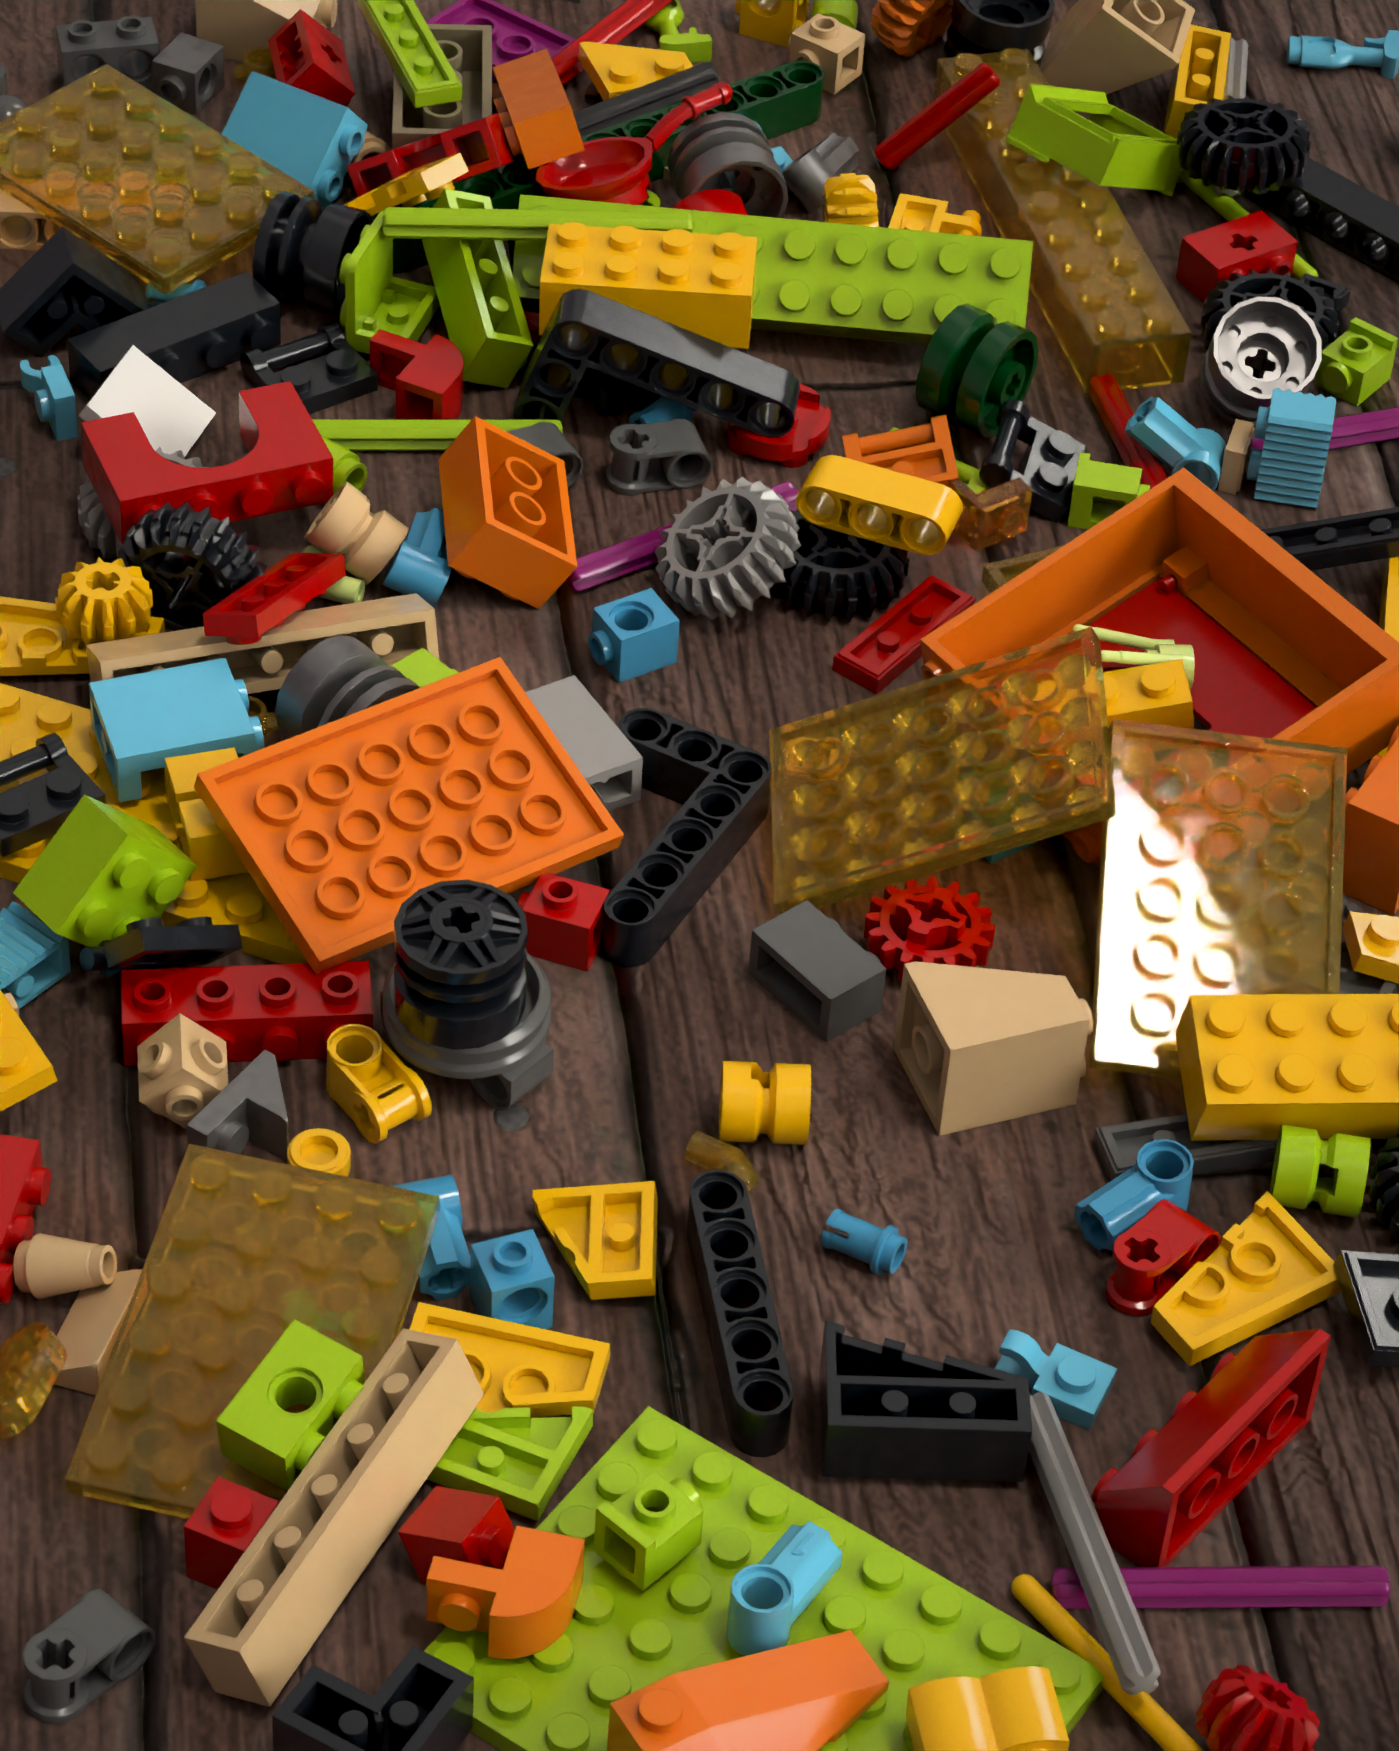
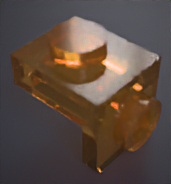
M1020 477L979 494L974 493L960 479L948 483V487L959 495L963 504V512L953 533L962 538L973 550H981L1027 531L1032 488Z

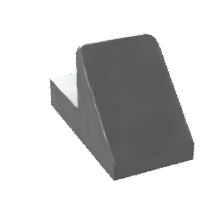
M264 1050L187 1124L188 1165L192 1170L210 1178L227 1160L232 1161L236 1159L244 1150L247 1141L283 1160H287V1148L289 1147L288 1118L276 1058L273 1053Z

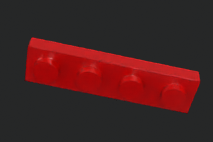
M291 553L266 570L265 574L256 577L204 612L205 636L226 637L227 643L234 645L252 644L260 641L261 635L273 627L282 625L285 618L294 612L305 609L306 603L316 596L326 594L327 588L346 576L344 554Z

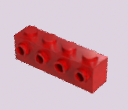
M369 961L343 962L318 974L314 973L308 963L121 970L122 1034L125 1067L138 1066L137 1046L178 1014L184 1015L225 1040L227 1062H251L264 1050L273 1053L276 1061L327 1058V1040L337 1028L348 1024H361L373 1029Z

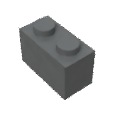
M808 900L752 930L748 973L825 1042L832 1040L881 1012L886 968L873 953L865 951L850 938L833 918L826 917Z

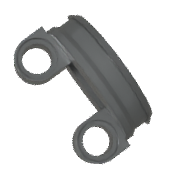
M527 953V962L525 964L526 1003L519 1024L503 1039L480 1048L452 1050L427 1044L409 1033L396 1016L394 1002V967L396 963L389 970L383 989L380 991V1010L383 1026L393 1048L411 1064L436 1075L457 1079H471L472 1085L481 1099L490 1107L500 1111L508 1109L552 1074L554 1049L545 1043L551 1019V986L544 969L530 954Z

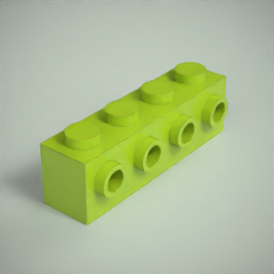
M444 188L433 208L493 209V206L488 196ZM422 239L449 339L458 347L463 356V381L508 388L518 370L525 366L529 353L533 348V342L503 240Z

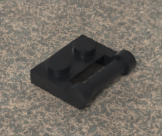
M336 322L319 326L315 334L262 352L255 348L240 355L242 371L254 388L291 381L309 414L378 390V373L345 340L344 333ZM321 353L326 354L295 366H289L275 373L272 371Z
M1017 400L1005 401L1001 404L998 411L996 423L999 429L991 454L987 455L982 462L979 472L980 479L989 488L1058 523L1068 509L1080 452H1084L1086 445L1076 441L1068 433L1056 430L1031 417L1030 411L1024 403ZM1017 439L1027 444L1019 472L1013 470V463L1011 462Z
M56 733L41 737L36 740L35 747L0 761V787L46 768L48 770L46 774L0 793V855L2 857L55 835L84 794L106 804L104 792L71 758L65 744Z

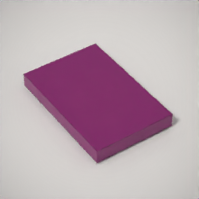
M459 0L426 21L427 24L492 25V67L544 49L548 50L552 58L576 40L494 0ZM492 68V82H493V83H497V80H496V77H495V74H494V71H493V68Z

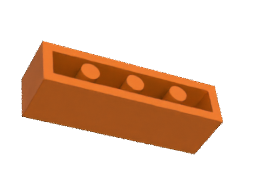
M547 49L492 67L497 83L492 84V98L513 157L523 154L529 170L585 150L571 105Z

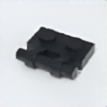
M196 917L180 921L175 926H164L162 918H147L126 925L127 933L114 940H103L99 946L84 947L80 952L79 960L81 967L85 971H99L106 977L121 976V970L187 968L189 965H207L242 949L243 946L238 924L213 925L211 917Z

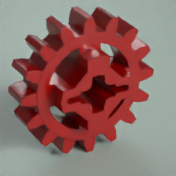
M930 876L927 886H918L912 877H908L905 879L903 890L888 884L884 888L883 898L873 897L871 899L870 911L866 913L863 936V938L867 939L866 951L873 953L875 956L880 955L879 961L886 970L893 967L898 968V981L902 982L904 964L915 961L976 967V965L986 966L989 951L993 948L995 925L990 924L992 911L989 907L978 908L980 895L976 892L965 896L960 895V883L956 881L947 888L938 886L936 877Z

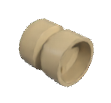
M345 482L316 516L307 530L304 539L323 553L344 554L345 570L357 579L365 581V585H368L392 558L406 537L409 528L385 510L372 514L370 512V500L367 496L350 483Z

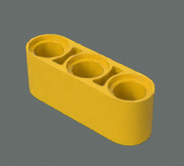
M837 455L823 456L816 461L796 497V507L799 513L812 524L928 556L938 554L945 547L963 512V504L959 495L943 484Z

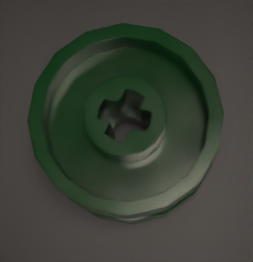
M968 303L957 306L944 318L933 334L923 355L917 375L915 393L918 406L936 416L946 414L947 420L957 417L959 425L985 438L996 436L999 429L996 418L1001 404L1008 400L1023 402L1030 388L1037 367L1039 351L1037 336L1031 331L1009 321L997 324V319L992 314Z

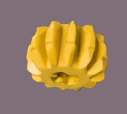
M856 173L828 177L823 191L824 222L879 227L877 194L875 193V184L868 175H856Z
M98 556L94 564L88 565L83 562H76L74 572L61 574V583L59 584V589H57L58 597L55 598L56 615L59 616L60 624L66 629L68 638H83L85 645L96 642L133 638L135 633L147 631L151 608L153 607L152 589H149V581L145 580L142 576L140 567H126L122 558L112 563L103 562Z

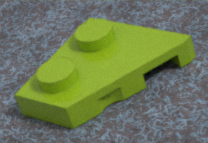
M571 1406V1417L531 1418L530 1407L503 1408L496 1412H483L479 1409H474L427 1477V1480L452 1489L500 1496L506 1510L538 1521L593 1427V1409L585 1406Z

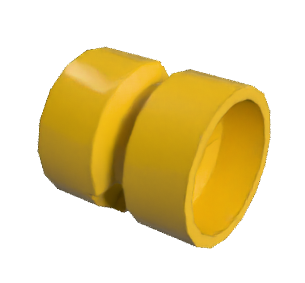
M722 1061L719 1099V1141L754 1143L760 1134H767L771 1142L775 1144L807 1145L811 1108L810 1064L775 1063L769 1072H763L757 1062Z

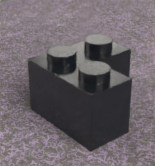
M63 226L0 288V323L3 333L41 357L76 323L90 331L148 309L139 277Z
M412 1646L373 1697L321 1668L312 1665L272 1715L273 1751H456L473 1728L474 1677Z

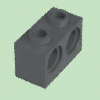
M125 16L119 20L99 22L79 20L71 24L55 26L58 76L65 102L153 93L152 60L160 54L152 17ZM132 51H138L134 54H127ZM82 56H89V57L84 58V59H78V58H80V57H82Z

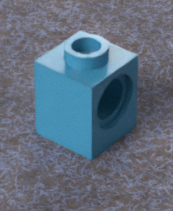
M652 588L594 607L592 633L588 636L590 652L594 660L599 665H604L619 683L677 663L680 620Z
M530 1229L471 1244L470 1297L478 1315L541 1329L552 1328L555 1276L534 1230Z

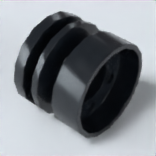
M954 0L951 12L952 23L947 31V42L944 45L942 55L944 67L953 78L959 81L978 65L986 63L992 67L1001 82L999 87L991 93L1008 94L1025 90L1029 87L1030 83L1034 84L1036 81L1035 79L1045 51L1044 41L1049 33L1053 17L1054 1Z
M285 191L276 194L266 209L258 231L253 257V278L276 299L280 297L286 303L295 304L304 296L306 305L311 309L340 316L341 307L345 299V284H341L339 279L341 263L347 253L352 254L359 244L360 235L365 225L372 224L371 215L365 210L336 203L327 206L322 212L321 204L315 198L306 197L301 200L296 194Z
M471 880L441 881L419 889L403 902L394 920V955L396 963L394 967V1002L396 1016L409 1033L427 1044L452 1050L480 1048L503 1039L519 1024L525 1009V964L527 962L526 945L528 943L525 912L514 898L493 885Z

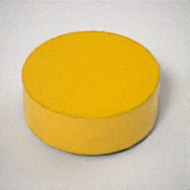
M324 1128L309 1129L299 1133L290 1141L287 1148L289 1176L296 1184L311 1190H326L338 1186L348 1177L351 1169V1149L348 1141L341 1134Z

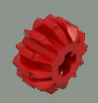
M1237 1665L1235 1668H1224L1218 1678L1210 1682L1201 1697L1203 1701L1196 1712L1198 1719L1195 1727L1201 1736L1208 1739L1206 1744L1210 1750H1315L1313 1745L1320 1735L1318 1731L1320 1720L1316 1713L1307 1708L1308 1703L1304 1697L1294 1694L1288 1689L1287 1683H1279L1272 1679L1267 1671L1256 1673L1249 1666Z

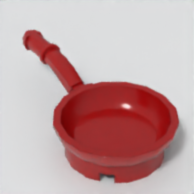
M726 82L712 84L710 88L693 96H684L681 104L662 117L644 138L629 136L605 137L583 142L584 151L541 165L537 169L536 182L549 197L640 205L648 198L646 189L651 191L648 172L652 167V153L656 152L668 137L687 119L695 120L698 115L721 104H727L733 94L732 87Z

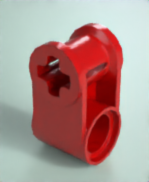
M1168 1199L1159 1201L1148 1211L1145 1217L1129 1230L1120 1234L1114 1242L1112 1257L1117 1267L1116 1271L1112 1273L1107 1281L1106 1297L1109 1303L1116 1310L1128 1315L1141 1316L1152 1313L1154 1305L1198 1261L1204 1262L1219 1247L1221 1235Z

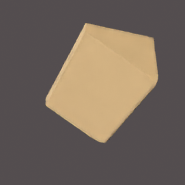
M133 1269L116 1272V1277L112 1284L80 1290L37 1373V1380L100 1397L149 1300L147 1271Z

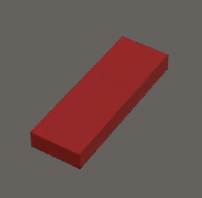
M931 574L833 655L832 670L867 690L878 694L922 657L921 638L975 604L976 598Z

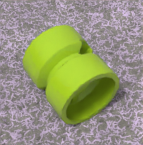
M1281 1124L1272 1169L1270 1194L1282 1206L1305 1209L1313 1201L1318 1202L1323 1213L1358 1218L1366 1187L1371 1139L1334 1133L1328 1140H1321L1316 1129ZM1319 1164H1325L1333 1168L1332 1178H1317Z

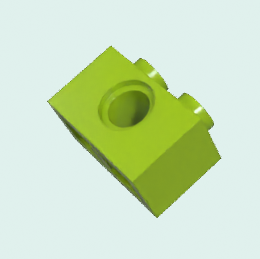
M294 1319L216 1420L221 1455L288 1491L341 1415L365 1387L363 1385L365 1383L362 1355ZM297 1404L310 1406L307 1410L299 1413L285 1411L288 1407Z

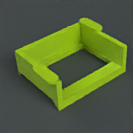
M1030 83L1009 134L1005 137L1006 142L1036 159L1044 162H1049L1050 159H1053L1099 186L1157 190L1167 196H1173L1175 186L1183 171V168L1180 167V145L1177 144V140L1118 107L1109 104L1105 92ZM1074 111L1091 114L1089 116V119H1086L1083 116L1075 113Z

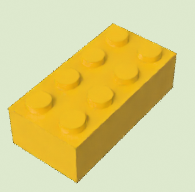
M578 222L549 224L540 277L539 335L543 334L560 297L570 290L584 289L728 347L749 349L755 290L757 237H746L732 232L719 235L690 233L683 229H671L668 231L640 230L626 225L610 228L585 226Z
M1399 994L1189 996L1176 1028L1175 1037L1191 1141L1278 1140L1281 1124L1316 1129L1321 1139H1329L1334 1133L1370 1139L1397 1137L1399 1134Z

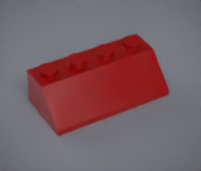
M1321 1329L1255 1336L1237 1355L1232 1352L1227 1353L1215 1367L1209 1383L1198 1393L1194 1390L1187 1392L1175 1407L1171 1420L1159 1432L1154 1428L1146 1432L1136 1445L1131 1459L1119 1471L1115 1468L1109 1469L1095 1486L1091 1500L1096 1504V1512L1111 1548L1139 1567H1167L1311 1420L1331 1335Z

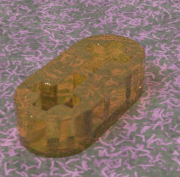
M34 1322L18 1329L7 1338L0 1348V1439L15 1436L34 1421L67 1358L66 1348L44 1322Z

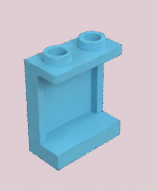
M251 71L209 160L230 177L237 180L248 181L250 179L280 192L294 193L301 200L306 197L315 198L320 202L323 212L341 193L343 178L348 170L347 165H350L353 157L360 152L368 126L348 107Z
M226 658L89 683L92 728L119 802L142 798L141 772L164 768L165 758L235 747L239 758L264 748V736L258 716L249 717L248 715L249 699L243 679L234 680Z

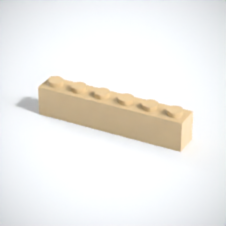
M417 593L299 611L285 618L282 625L273 627L261 635L260 641L245 645L229 644L226 637L205 636L204 626L88 644L86 649L90 682L226 658L234 680L243 679L248 694L281 689L287 674L306 652L319 642L337 635L355 637L380 656L388 666L422 647L439 659L435 608Z
M402 1329L363 1384L365 1386L341 1415L187 1632L184 1639L216 1693L271 1707L480 1402L484 1393L458 1339Z

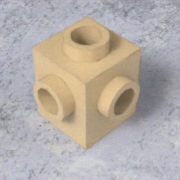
M818 13L791 33L787 45V50L790 53L789 62L808 61L820 66L824 71L823 90L835 95L862 74L865 34L838 22L833 17Z
M178 1014L137 1046L139 1102L146 1105L155 1114L163 1115L187 1129V1124L228 1085L226 1041L182 1014Z

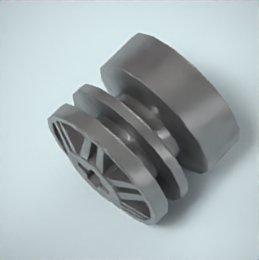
M719 112L703 116L686 126L672 142L667 164L670 179L675 186L677 196L681 200L704 190H727L740 195L748 215L782 218L784 216L788 203L786 182L778 164L774 160L773 152L769 147L765 134L755 121L737 113Z
M1257 296L1237 303L1222 316L1200 366V388L1207 405L1223 421L1234 425L1235 420L1239 419L1253 422V427H1255L1259 406L1270 407L1273 389L1278 387L1282 391L1290 389L1293 393L1301 391L1305 395L1322 361V340L1314 321L1299 306L1278 297ZM1253 368L1260 370L1259 378L1252 376Z
M337 635L319 642L306 652L290 670L278 693L275 717L278 729L288 738H291L421 687L409 678H406L396 668L388 666L380 656L355 637Z

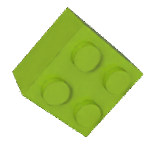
M84 794L13 893L55 934L87 947L99 946L103 940H114L126 934V925L147 918H160L169 904L180 895L185 882L194 872L197 865L155 826Z

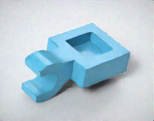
M55 355L48 356V366L41 367V370L32 369L28 360H22L20 362L21 384L26 390L34 393L36 410L40 421H49L57 441L77 438L75 394L63 366L60 364V360Z
M1017 1330L1008 1331L999 1348V1353L1002 1356L995 1367L997 1370L1028 1378L1029 1388L1032 1389L1031 1395L1039 1391L1044 1392L1051 1398L1059 1418L1087 1430L1091 1429L1113 1386L1117 1368L1058 1343L1055 1345L1051 1355L1048 1356L1032 1337Z

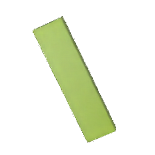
M357 0L361 12L415 108L462 101V84L414 0Z

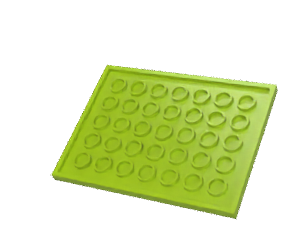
M649 1406L536 1528L537 1530L585 1539L583 1582L571 1622L562 1636L552 1645L535 1654L515 1659H495L488 1657L489 1633L475 1630L457 1631L446 1626L424 1650V1652L474 1677L473 1728L470 1732L500 1751H607L610 1703L671 1674L744 1656L733 1649L727 1639L731 1582L736 1573L741 1569L758 1564L791 1525L802 1526L810 1521L829 1532L834 1544L842 1551V1563L838 1571L790 1626L789 1641L786 1646L851 1630L889 1681L888 1690L835 1742H827L819 1751H914L905 1717L908 1689L935 1679L947 1677H974L979 1679L997 1671L1016 1667L1034 1666L1049 1668L1067 1735L1070 1734L1104 1689L1101 1686L1104 1676L1089 1661ZM654 1470L669 1483L675 1478H682L697 1491L702 1502V1509L704 1510L701 1544L642 1591L594 1551L596 1508L605 1500L612 1504Z

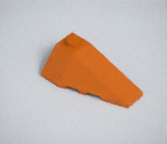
M851 1630L671 1674L610 1703L607 1751H819L827 1742H835L888 1690L889 1681Z

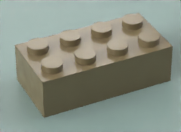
M427 24L462 84V101L415 108L394 71L392 150L492 115V25Z

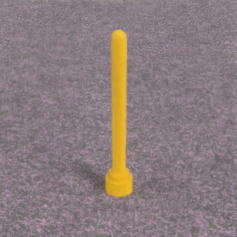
M1021 1574L1012 1581L1011 1591L1013 1596L1063 1647L1089 1661L1104 1676L1101 1686L1164 1751H1204L1148 1693L1142 1691L1131 1695L1124 1691L1109 1653L1033 1576Z

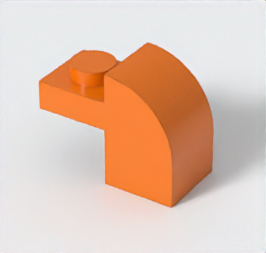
M516 1525L503 1570L434 1556L427 1576L426 1621L441 1623L457 1631L475 1630L489 1633V1658L515 1659L544 1650L562 1636L571 1622L583 1582L585 1539Z

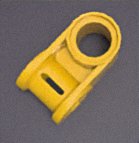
M348 1024L337 1028L331 1033L327 1040L326 1091L330 1098L336 1101L354 1121L364 1138L376 1144L386 1139L388 1130L411 1118L420 1121L431 1115V1099L423 1081L415 1071L407 1067L375 1030L361 1024Z

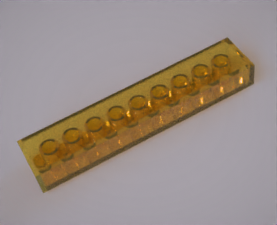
M1010 48L1002 52L977 55L964 53L956 57L938 59L933 101L981 63L991 66L1001 82L999 87L944 130L1002 238L1033 241L1029 288L1086 394L1089 395L1090 379L1095 375L1102 377L1107 373L1115 377L1121 390L1183 382L1191 331L1109 188L1095 184L1053 159H1050L1049 162L1038 160L1005 141V137L1009 134L1030 83L1049 85L1029 49Z

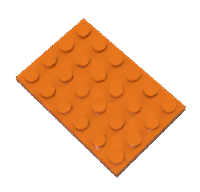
M501 657L198 773L194 789L315 974L395 942L394 920L402 903L419 889L441 881L471 880L493 885L509 894L536 883L538 878L547 872L557 874L619 848L624 836Z

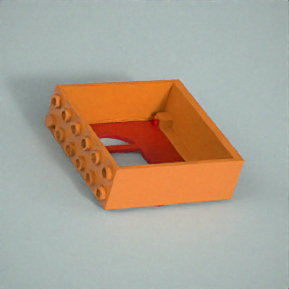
M1185 468L1180 469L920 639L923 656L921 673L926 682L928 695L926 710L936 727L941 731L948 729L962 742L965 751L976 763L984 762L988 767H991L1009 759L1044 792L1040 821L1051 830L1055 828L1070 840L1073 849L1086 863L1094 862L1108 875L1111 884L1120 895L1125 898L1131 896L1148 912L1388 747L1390 739L1399 725V642ZM1076 624L1099 627L1152 639H1174L1175 644H1189L1194 649V681L1190 690L1193 701V716L1209 730L1195 738V746L1179 749L1113 795L1108 794L1023 718L1013 706V687L1143 666L1100 661L1097 655L1101 650L1144 652L1145 650L1078 636L1073 633L1072 629ZM1217 748H1227L1228 762L1225 771L1165 812L1138 813L1128 811L1129 808Z

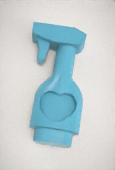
M1389 30L1386 37L1373 39L1366 37L1364 38L1363 47L1352 46L1341 40L1329 37L1289 36L1287 64L1331 70L1349 65L1380 67L1382 76L1394 79L1399 71V31Z

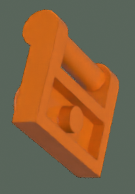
M946 414L931 417L932 423L864 437H859L858 432L842 436L846 458L943 484L956 493L962 492Z

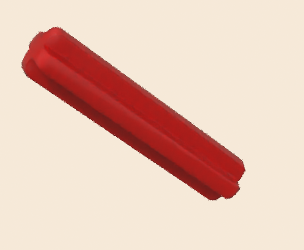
M981 63L877 145L874 149L877 159L885 168L889 170L895 169L999 87L1001 82L998 75L988 64Z

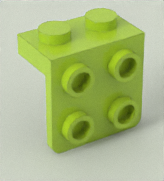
M384 211L379 212L371 225H365L360 235L359 244L352 254L347 253L344 256L339 273L340 283L345 284V299L341 307L340 324L346 327V341L356 351L370 354V339L379 329L417 342L440 306L434 286L393 277V238H387L383 234Z

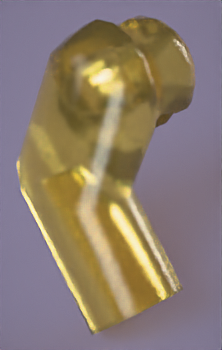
M696 1131L693 1134L685 1151L686 1160L708 1170H726L736 1174L746 1185L748 1195L751 1188H757L759 1175L741 1149L700 1131Z

